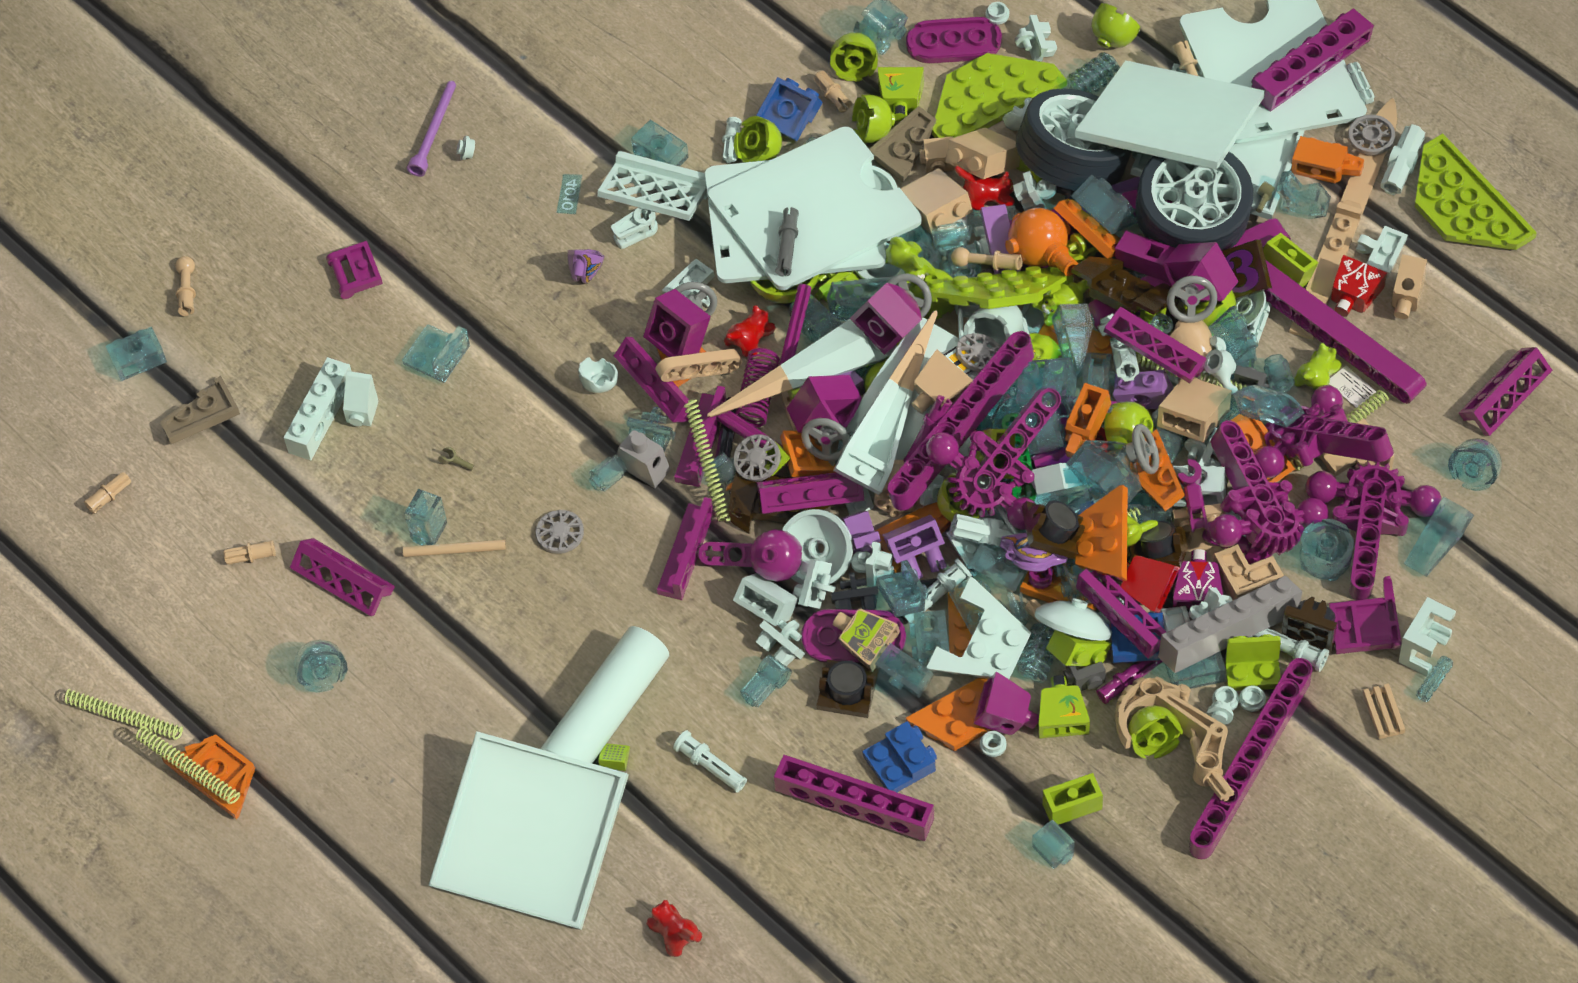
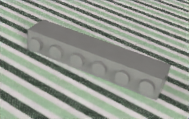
M1283 576L1162 634L1158 657L1174 673L1181 671L1226 649L1227 639L1236 636L1251 637L1282 622L1287 605L1294 608L1298 607L1301 601L1302 590L1287 576Z

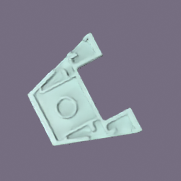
M970 577L960 600L984 612L963 657H958L936 647L926 670L948 672L956 675H971L989 679L995 672H998L1010 679L1031 632L982 585Z

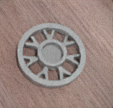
M1378 115L1361 116L1349 128V141L1357 151L1367 155L1384 153L1390 149L1395 140L1393 125L1387 119ZM1368 121H1376L1375 125H1368ZM1359 124L1363 127V130L1359 131L1355 127ZM1383 125L1387 126L1388 129L1382 132L1380 127ZM1361 136L1362 140L1355 141L1353 137ZM1381 137H1390L1391 139L1390 141L1381 140ZM1366 143L1370 146L1369 148H1364L1362 145ZM1378 143L1381 145V148L1376 149L1374 145Z
M967 334L958 341L956 355L965 367L981 372L986 365L985 362L987 360L990 361L992 358L990 354L995 355L1000 349V345L994 339L984 334ZM969 341L972 344V346L966 344L965 342ZM961 350H967L969 354H962ZM970 360L978 362L977 365L971 363Z
M757 434L749 436L736 448L734 453L735 469L746 480L753 482L765 480L779 466L781 458L780 449L776 442L766 435ZM766 440L767 442L764 447L760 448V441ZM753 442L754 448L748 450L746 445ZM774 448L775 454L768 456L766 451ZM741 452L747 453L746 459H739ZM767 461L773 463L769 470L764 468ZM748 463L750 466L743 473L741 467ZM754 468L760 470V476H753Z
M556 510L546 514L541 518L536 527V537L539 545L544 550L555 554H562L575 549L584 536V527L581 519L573 512L567 510ZM560 516V521L554 522L552 518ZM568 517L573 519L569 524L564 522ZM545 523L551 525L549 529L542 528ZM579 527L580 531L570 532V528ZM550 534V538H548L545 541H542V536ZM569 537L574 540L570 545L565 542ZM553 541L560 543L559 548L552 547Z

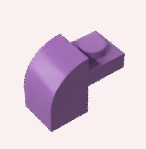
M864 510L840 518L851 534L853 555L859 551H867L871 554L872 543H878L881 539L878 531H874L869 512Z

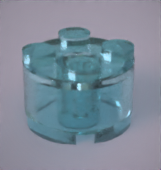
M874 0L862 12L861 15L864 18L861 23L857 21L853 32L869 37L874 42L877 52L883 55L888 51L890 43L895 38L900 40L905 35L907 29L904 26L908 17L890 0Z
M1053 399L1041 401L1044 406L1049 407ZM1026 404L1020 405V411H1022ZM1058 407L1028 445L1030 455L1066 448L1064 424H1062L1060 418L1062 416L1060 407ZM1029 413L1026 416L1025 422L1028 427L1031 428L1037 423V417L1034 413Z
M1322 519V522L1309 524L1301 537L1299 554L1301 568L1316 578L1335 581L1343 575L1350 567L1354 540L1347 526L1334 519Z

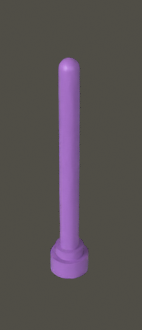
M454 81L447 82L419 152L410 158L407 165L408 172L414 176L422 177L426 173L428 168L426 158L456 88Z

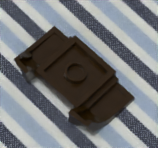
M1088 257L1071 269V273L1087 280L1086 287L1090 288L1089 296L1116 310L1122 307L1135 314L1143 309L1155 315L1168 307L1167 295L1171 288L1168 284L1162 283L1154 287L1149 282L1131 275L1126 270H1122L1124 262L1119 259ZM1176 295L1174 299L1175 306L1178 305L1180 300Z
M747 463L741 467L742 472L744 473L750 465ZM754 468L753 476H760V470ZM736 471L730 493L729 516L731 523L748 534L751 530L752 518L786 524L793 516L802 511L819 509L830 512L832 505L762 514L757 482L746 480ZM771 475L769 478L757 482L787 479L789 477Z

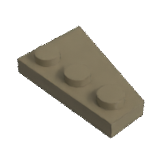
M918 106L890 130L888 135L881 138L869 149L874 155V160L904 182L920 155L919 149L924 148V139H929L932 134L936 119Z
M221 375L214 380L215 384L209 389L199 391L196 394L197 398L191 403L181 405L160 422L171 445L240 415L239 409Z

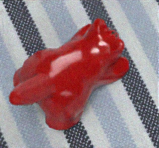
M960 166L955 167L957 174L965 179L963 189L968 192L972 209L981 210L987 201H993L999 205L1005 204L1006 207L1012 206L1015 203L1014 198L1010 196L1014 191V184L1009 178L1007 171L1000 178L989 177L982 179Z
M754 305L752 313L748 318L732 325L727 330L724 343L728 347L734 345L740 347L743 356L747 357L750 350L758 348L759 339L773 334L776 326L774 323H768L769 316L767 311L759 309L757 305Z
M663 900L662 903L652 908V917L647 919L646 924L650 930L663 936L666 952L669 956L679 957L682 955L684 946L691 941H701L702 933L695 923L690 919L683 918L673 904H669L668 900Z

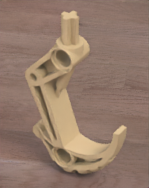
M1157 676L1155 678L1140 677L1133 681L1132 685H1128L1122 691L1115 709L1116 729L1125 749L1130 747L1132 739L1128 732L1127 724L1136 712L1153 705L1167 708L1178 719L1183 734L1190 738L1195 760L1194 781L1200 786H1210L1220 800L1224 802L1229 800V797L1234 795V791L1222 777L1223 770L1221 768L1228 733L1227 727L1188 703L1191 689L1187 685H1174Z

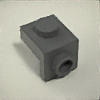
M1238 365L1234 374V382L1236 381L1237 385L1241 383L1242 386L1246 384L1247 388L1249 386L1252 389L1256 388L1253 405L1259 406L1261 398L1266 399L1270 385L1266 384L1267 374L1259 372L1252 367Z
M1101 661L1079 670L1075 666H1066L1063 674L1067 679L1068 685H1077L1080 691L1086 689H1096L1102 683H1105L1106 670Z

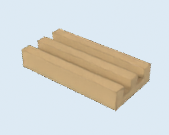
M1389 683L1384 684L1381 688L1379 686L1373 687V690H1369V688L1363 689V696L1378 738L1383 739L1404 734L1405 727ZM1383 694H1385L1397 729H1394L1382 696ZM1374 696H1376L1388 731H1383L1372 700Z

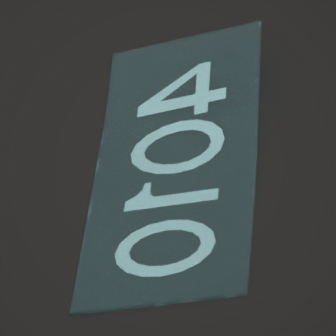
M563 174L556 213L576 214L582 175Z

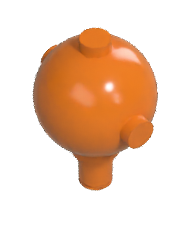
M1031 208L1016 214L1012 218L1005 247L1009 254L1021 255L1023 264L1027 266L1056 267L1066 276L1073 275L1071 269L1078 264L1069 255L1068 248L1066 247L1070 226L1066 221H1062L1056 213L1045 208Z

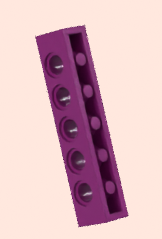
M1354 8L1346 14H1340L1329 26H1323L1315 36H1309L1298 48H1292L1281 60H1275L1267 70L1258 72L1253 77L1251 88L1264 90V98L1260 104L1270 112L1368 43L1374 25Z
M783 754L774 775L775 791L922 841L926 840L935 819L933 804Z

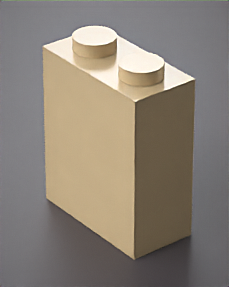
M982 128L949 139L945 162L955 167L960 166L969 173L986 179L1018 168L1021 158L1018 155L1016 141L990 129Z
M939 168L901 188L903 193L920 212V225L930 234H934L973 212L968 192Z
M1194 378L1190 384L1181 379L1159 405L1157 427L1204 442L1230 411L1232 390Z

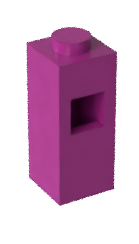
M1125 231L1115 247V259L1123 261V267L1170 283L1163 263L1175 248Z

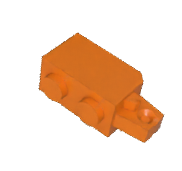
M1300 136L1292 158V174L1331 183L1341 181L1342 175L1361 176L1364 168V159L1349 154L1348 147L1338 143L1320 141L1312 137Z
M1084 383L1065 427V441L1068 442L1065 450L1067 457L1077 459L1082 447H1092L1111 405L1108 390Z

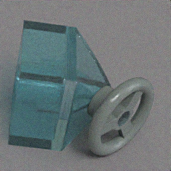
M1137 424L1132 432L1131 443L1086 440L1066 465L1084 487L1098 498H1103L1119 485H1124L1128 488L1129 504L1142 489L1136 463L1138 462L1146 473L1154 474L1159 467V454L1150 430L1143 424ZM1150 455H1151V466L1149 465V456H1150Z

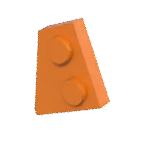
M791 430L782 431L780 435L783 449L791 458L787 462L791 477L835 473L833 470L836 465L832 466L828 461L821 460L809 453L802 442V433ZM809 434L812 445L822 451V448L814 442V439Z

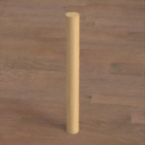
M506 540L403 547V556L412 557L506 550Z

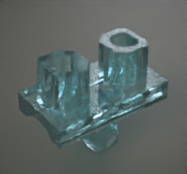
M653 407L651 413L642 412L641 418L649 420V422L628 417L629 434L633 430L645 435L646 433L652 434V441L659 444L663 451L666 450L669 440L675 439L676 432L672 431L671 427L658 424H666L668 419L660 415L659 407Z

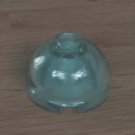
M1480 438L1468 439L1455 448L1448 460V469L1454 480L1458 478L1464 482L1462 486L1466 489L1482 491L1495 483L1502 469V459L1498 449L1487 440Z
M318 639L306 643L298 650L294 660L297 681L310 692L331 690L334 688L331 684L336 683L338 680L342 682L348 671L347 661L339 647L327 640Z

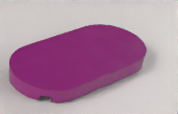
M985 17L925 20L917 23L912 30H909L906 36V47L910 56L922 63L973 61L986 53L996 54L1002 44V33L996 23H990V19Z
M820 610L805 622L801 632V639L804 649L812 658L820 662H827L828 659L840 662L853 661L861 663L841 645L839 637L843 631L833 626V622L840 612L853 618L857 610ZM865 610L898 624L900 633L879 663H887L894 660L905 647L906 631L904 625L891 612Z

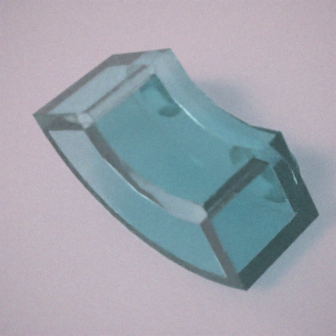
M1251 385L1233 394L1240 415L1258 421L1266 420L1287 428L1304 414L1302 407L1292 396L1265 386Z

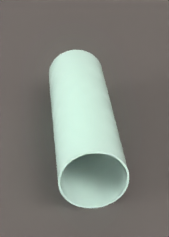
M636 626L629 627L540 749L593 763L668 659L669 651L666 646L650 632Z

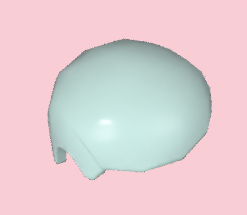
M1032 98L1025 99V106L1020 109L1014 106L1013 111L1003 117L1004 124L1008 129L1019 131L1027 106Z
M588 357L579 364L578 374L580 381L589 392H607L616 385L618 371L614 364L607 362L604 358L594 362Z

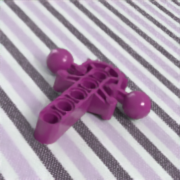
M1322 385L1314 390L1311 396L1312 407L1294 405L1292 408H1285L1283 412H1277L1276 417L1269 419V423L1264 425L1269 431L1264 436L1266 446L1258 449L1254 455L1266 478H1274L1282 472L1285 466V455L1290 458L1298 456L1302 466H1309L1314 462V458L1324 453L1382 462L1391 458L1394 450L1385 428L1348 422L1342 407L1343 395L1339 389L1332 385ZM1269 440H1273L1275 445L1271 446Z
M1053 388L1039 389L997 442L982 431H973L970 435L971 444L969 448L971 450L969 456L964 457L959 453L957 440L948 433L940 432L934 434L929 439L926 446L928 458L937 465L945 466L949 464L957 470L956 477H949L947 481L956 485L948 490L950 493L958 492V495L954 496L953 501L959 502L963 500L959 507L961 510L966 509L970 505L968 513L971 515L978 508V515L980 517H984L985 509H987L989 515L993 516L995 514L994 506L999 504L1007 510L1008 521L1014 528L1026 530L1022 505L1026 501L1035 502L1026 497L1015 498L1011 493L1014 487L1031 483L1035 475L1018 458L1061 404V396L1057 390ZM1047 392L1053 396V402L1049 407L1044 406L1041 401L1042 396ZM1029 413H1034L1037 417V423L1030 428L1027 426L1025 419ZM1014 433L1019 434L1021 437V443L1016 448H1013L1009 443V438ZM977 451H980L985 457L980 464L975 458ZM997 454H1002L1005 458V463L1001 468H996L993 464V459ZM985 474L989 479V484L981 489L977 485V479L980 475ZM1006 474L1014 477L1013 481L1009 484L1000 482Z
M1230 420L1222 422L1211 438V446L1221 466L1225 467L1226 475L1234 490L1229 491L1220 507L1226 513L1233 511L1242 519L1238 520L1230 514H1222L1216 517L1211 522L1209 530L1212 540L1222 547H1231L1241 539L1242 535H1245L1251 543V548H1259L1260 554L1265 550L1270 556L1275 554V552L1279 556L1284 552L1288 553L1301 540L1300 537L1305 528L1317 530L1326 524L1329 516L1327 505L1320 499L1307 498L1300 502L1297 509H1295L1294 504L1288 500L1292 484L1287 480H1283L1281 483L1268 482L1240 426Z
M1366 461L1364 467L1357 463L1355 470L1349 468L1347 471L1348 483L1337 482L1336 478L1329 472L1317 471L1310 475L1305 485L1307 495L1310 498L1320 499L1324 503H1328L1334 497L1344 498V503L1333 510L1332 525L1336 528L1344 527L1357 531L1349 594L1354 600L1369 599L1372 596L1380 535L1396 534L1404 536L1407 533L1409 519L1401 512V505L1411 507V510L1421 517L1433 516L1440 510L1442 505L1441 494L1433 486L1420 485L1413 491L1401 490L1400 487L1405 483L1404 476H1398L1399 471L1397 468L1389 470V463L1384 467L1380 466V462L1371 465L1369 461ZM1370 492H1375V493H1377L1378 495H1377V496H1372V495H1370L1369 493H1370ZM1366 515H1373L1376 518L1370 519L1367 518ZM1368 537L1371 538L1372 541H1365L1362 538ZM1361 560H1366V561H1368V562H1370V563H1369V564H1362V563L1359 562V561H1361ZM1358 583H1363V584H1366L1367 586H1366V587H1359V586L1356 585V584H1358Z

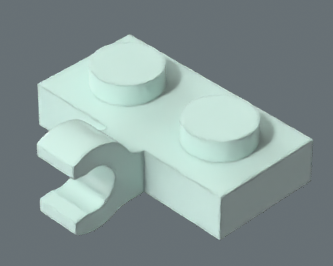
M1384 226L1378 241L1361 234L1357 242L1356 251L1361 254L1371 253L1367 264L1387 272V278H1389L1408 235Z
M695 259L663 288L662 292L663 294L687 282H699L706 285L715 277L714 271ZM690 289L681 292V294L688 297L697 294L700 290ZM708 295L702 300V304L705 307L710 305Z

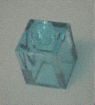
M1053 819L1032 836V847L1053 869L1060 864L1065 865L1074 856V840Z

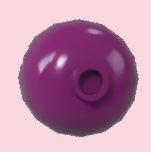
M777 529L766 531L758 536L751 546V565L756 573L766 580H787L794 576L801 566L803 560L801 559L802 546L798 539L788 531Z

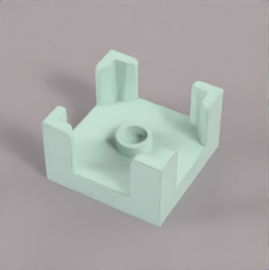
M1427 597L1403 636L1399 663L1428 676L1432 665L1415 657V655L1419 652L1431 657L1437 642L1442 645L1447 644L1452 635V630L1435 622L1434 615L1450 622L1454 619L1456 611Z

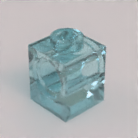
M975 244L961 246L970 253L978 254ZM956 248L945 250L946 260L942 261L944 271L952 278L956 276L972 278L981 272V264L968 263L963 267L954 265L951 260V254Z

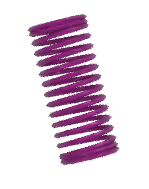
M755 348L749 351L740 392L744 390V387L747 388L748 385L753 384L748 381L756 382V380L762 378L759 376H765L769 373L767 370H774L779 366L780 358L775 352L766 348ZM755 352H763V353L770 354V355L774 356L775 358H773V357H771V356H768V355H765V354H756V355H752V356H751V354H752V353H755ZM757 356H763L774 360L776 363H772L764 359L753 360L752 358ZM756 361H764L770 364H762ZM769 397V399L766 398L767 401L760 400L748 404L750 407L742 406V408H736L735 414L746 421L754 422L749 424L755 428L764 426L767 421L769 405L771 404L770 400L772 398ZM740 412L749 417L763 418V420L755 421L747 419L740 415ZM745 412H752L760 416L750 415Z

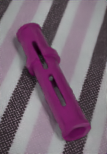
M942 395L936 397L932 409L923 418L924 424L907 455L904 457V462L909 459L947 413L952 405L951 400L947 398L941 407L945 397Z
M1136 661L1122 673L1118 672L1113 675V679L1096 690L1098 698L1104 704L1109 703L1128 685H1132L1133 681L1145 676L1163 661Z

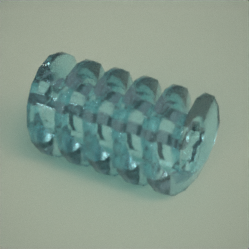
M1102 52L1097 57L1092 58L1090 62L1085 63L1081 68L1076 69L1075 73H1070L1067 76L1068 86L1070 89L1092 93V90L1098 92L1100 86H1107V80L1109 82L1112 80L1120 66L1112 56Z
M1038 622L1031 626V635L1021 653L1020 660L1017 662V669L1022 676L1039 683L1047 681L1046 674L1051 670L1049 665L1054 662L1052 657L1054 655L1046 647L1055 629Z

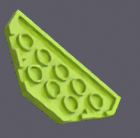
M986 53L946 75L932 135L934 138H955L982 128L988 129L1003 121V117L1013 111L1014 106L1020 109L1023 108L1026 98H1034L1039 93L1066 87L1067 79L1055 64Z
M1443 133L1423 145L1415 208L1445 241L1517 250L1536 238L1537 232Z
M1030 266L1024 271L1008 269L1003 270L1002 274L980 273L977 277L972 278L956 276L953 280L949 281L933 279L926 284L930 289L932 302H937L939 298L949 301V304L968 306L969 302H972L973 304L980 305V308L993 309L1038 303L1043 300V294L1051 295L1061 289L1063 282L1070 284L1074 280L1073 275L1066 276L1056 267L1040 268L1038 266Z

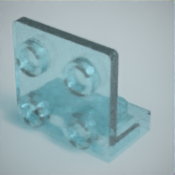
M429 324L426 325L402 359L403 364L445 383L470 347L467 330L458 326L453 333L449 334Z

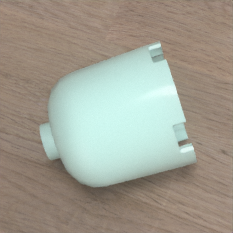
M1017 305L993 309L979 307L964 325V336L973 333L984 334L994 339L1001 347L1014 332L1022 331L1024 319L1021 310Z

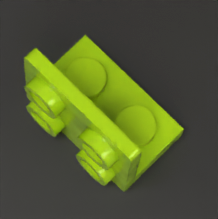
M1264 634L1259 637L1236 636L1227 639L1225 658L1227 686L1235 691H1242L1248 686H1257L1261 690L1275 689L1281 679L1279 667L1280 636Z

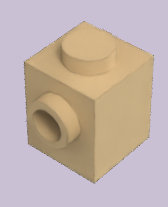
M953 137L924 139V149H919L920 163L926 165V173H930L938 168L943 172L955 171V166L945 162L949 139Z

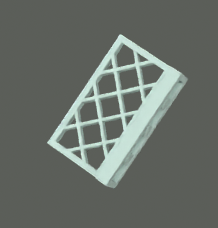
M622 151L617 153L615 165L598 189V197L690 221L702 199H707L708 197L705 173ZM630 183L635 185V187L627 189L623 186ZM614 187H618L619 189L618 191L614 192L607 190ZM653 189L658 191V193L650 195L646 192ZM637 193L642 195V197L638 198L630 196ZM676 195L681 197V199L673 201L669 198ZM660 199L665 201V203L661 204L653 202ZM686 205L688 210L685 211L676 207Z

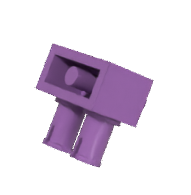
M931 515L883 534L888 550L893 554V560L896 563H901L907 582L915 581L912 570L918 580L923 577L915 558L916 555L923 552L926 555L931 572L939 571L938 566L941 569L947 567L939 549V546L944 544V540L936 520Z

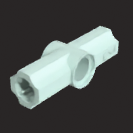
M1413 124L1405 126L1397 146H1394L1391 151L1388 168L1380 187L1387 194H1401L1409 173L1412 174L1415 168L1418 151L1425 137V132L1419 126Z
M1112 337L1110 344L1117 376L1121 377L1125 382L1132 381L1139 374L1136 352Z
M962 514L954 515L950 527L951 537L976 542L982 548L993 550L1001 548L1002 536L1013 535L1010 528L1000 520L992 518L977 519ZM1016 529L1019 534L1026 533V530Z

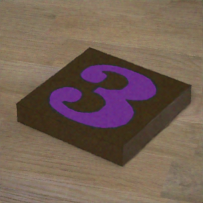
M1256 239L1222 251L1238 280V283L1232 289L1236 300L1272 288L1261 240Z

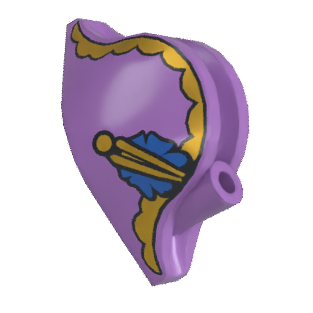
M591 249L568 250V265L573 281L578 282L582 278V282L588 284L600 269L604 255L599 251Z
M1027 533L1002 536L1000 546L1006 552V558L1026 571H1044L1052 566L1065 563L1068 558L1030 547Z

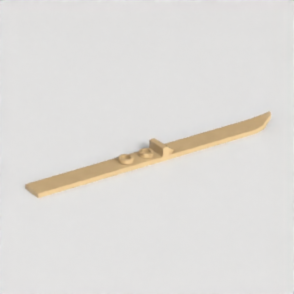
M1392 98L1376 115L1387 119L1396 131L1397 110L1395 100ZM1383 125L1382 127H1380V129L1383 132L1387 130L1388 127ZM1381 137V140L1390 141L1391 139L1390 137ZM1364 143L1362 147L1369 148L1370 145ZM1377 143L1374 147L1376 149L1381 148V145ZM1387 151L1377 155H1367L1360 152L1358 157L1364 159L1361 176H1350L1342 199L1337 205L1335 217L1317 259L1319 263L1306 287L1308 292L1326 305L1332 293L1333 283L1342 256L1348 253ZM1292 322L1289 333L1311 340L1314 339V336L1295 322Z

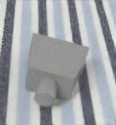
M633 430L618 448L617 466L653 488H656L670 471L663 448L641 432Z

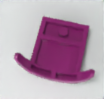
M1390 576L1383 578L1384 597L1329 603V608L1335 613L1336 618L1334 622H1337L1335 636L1336 654L1391 648L1392 650L1401 649L1402 640L1393 583Z

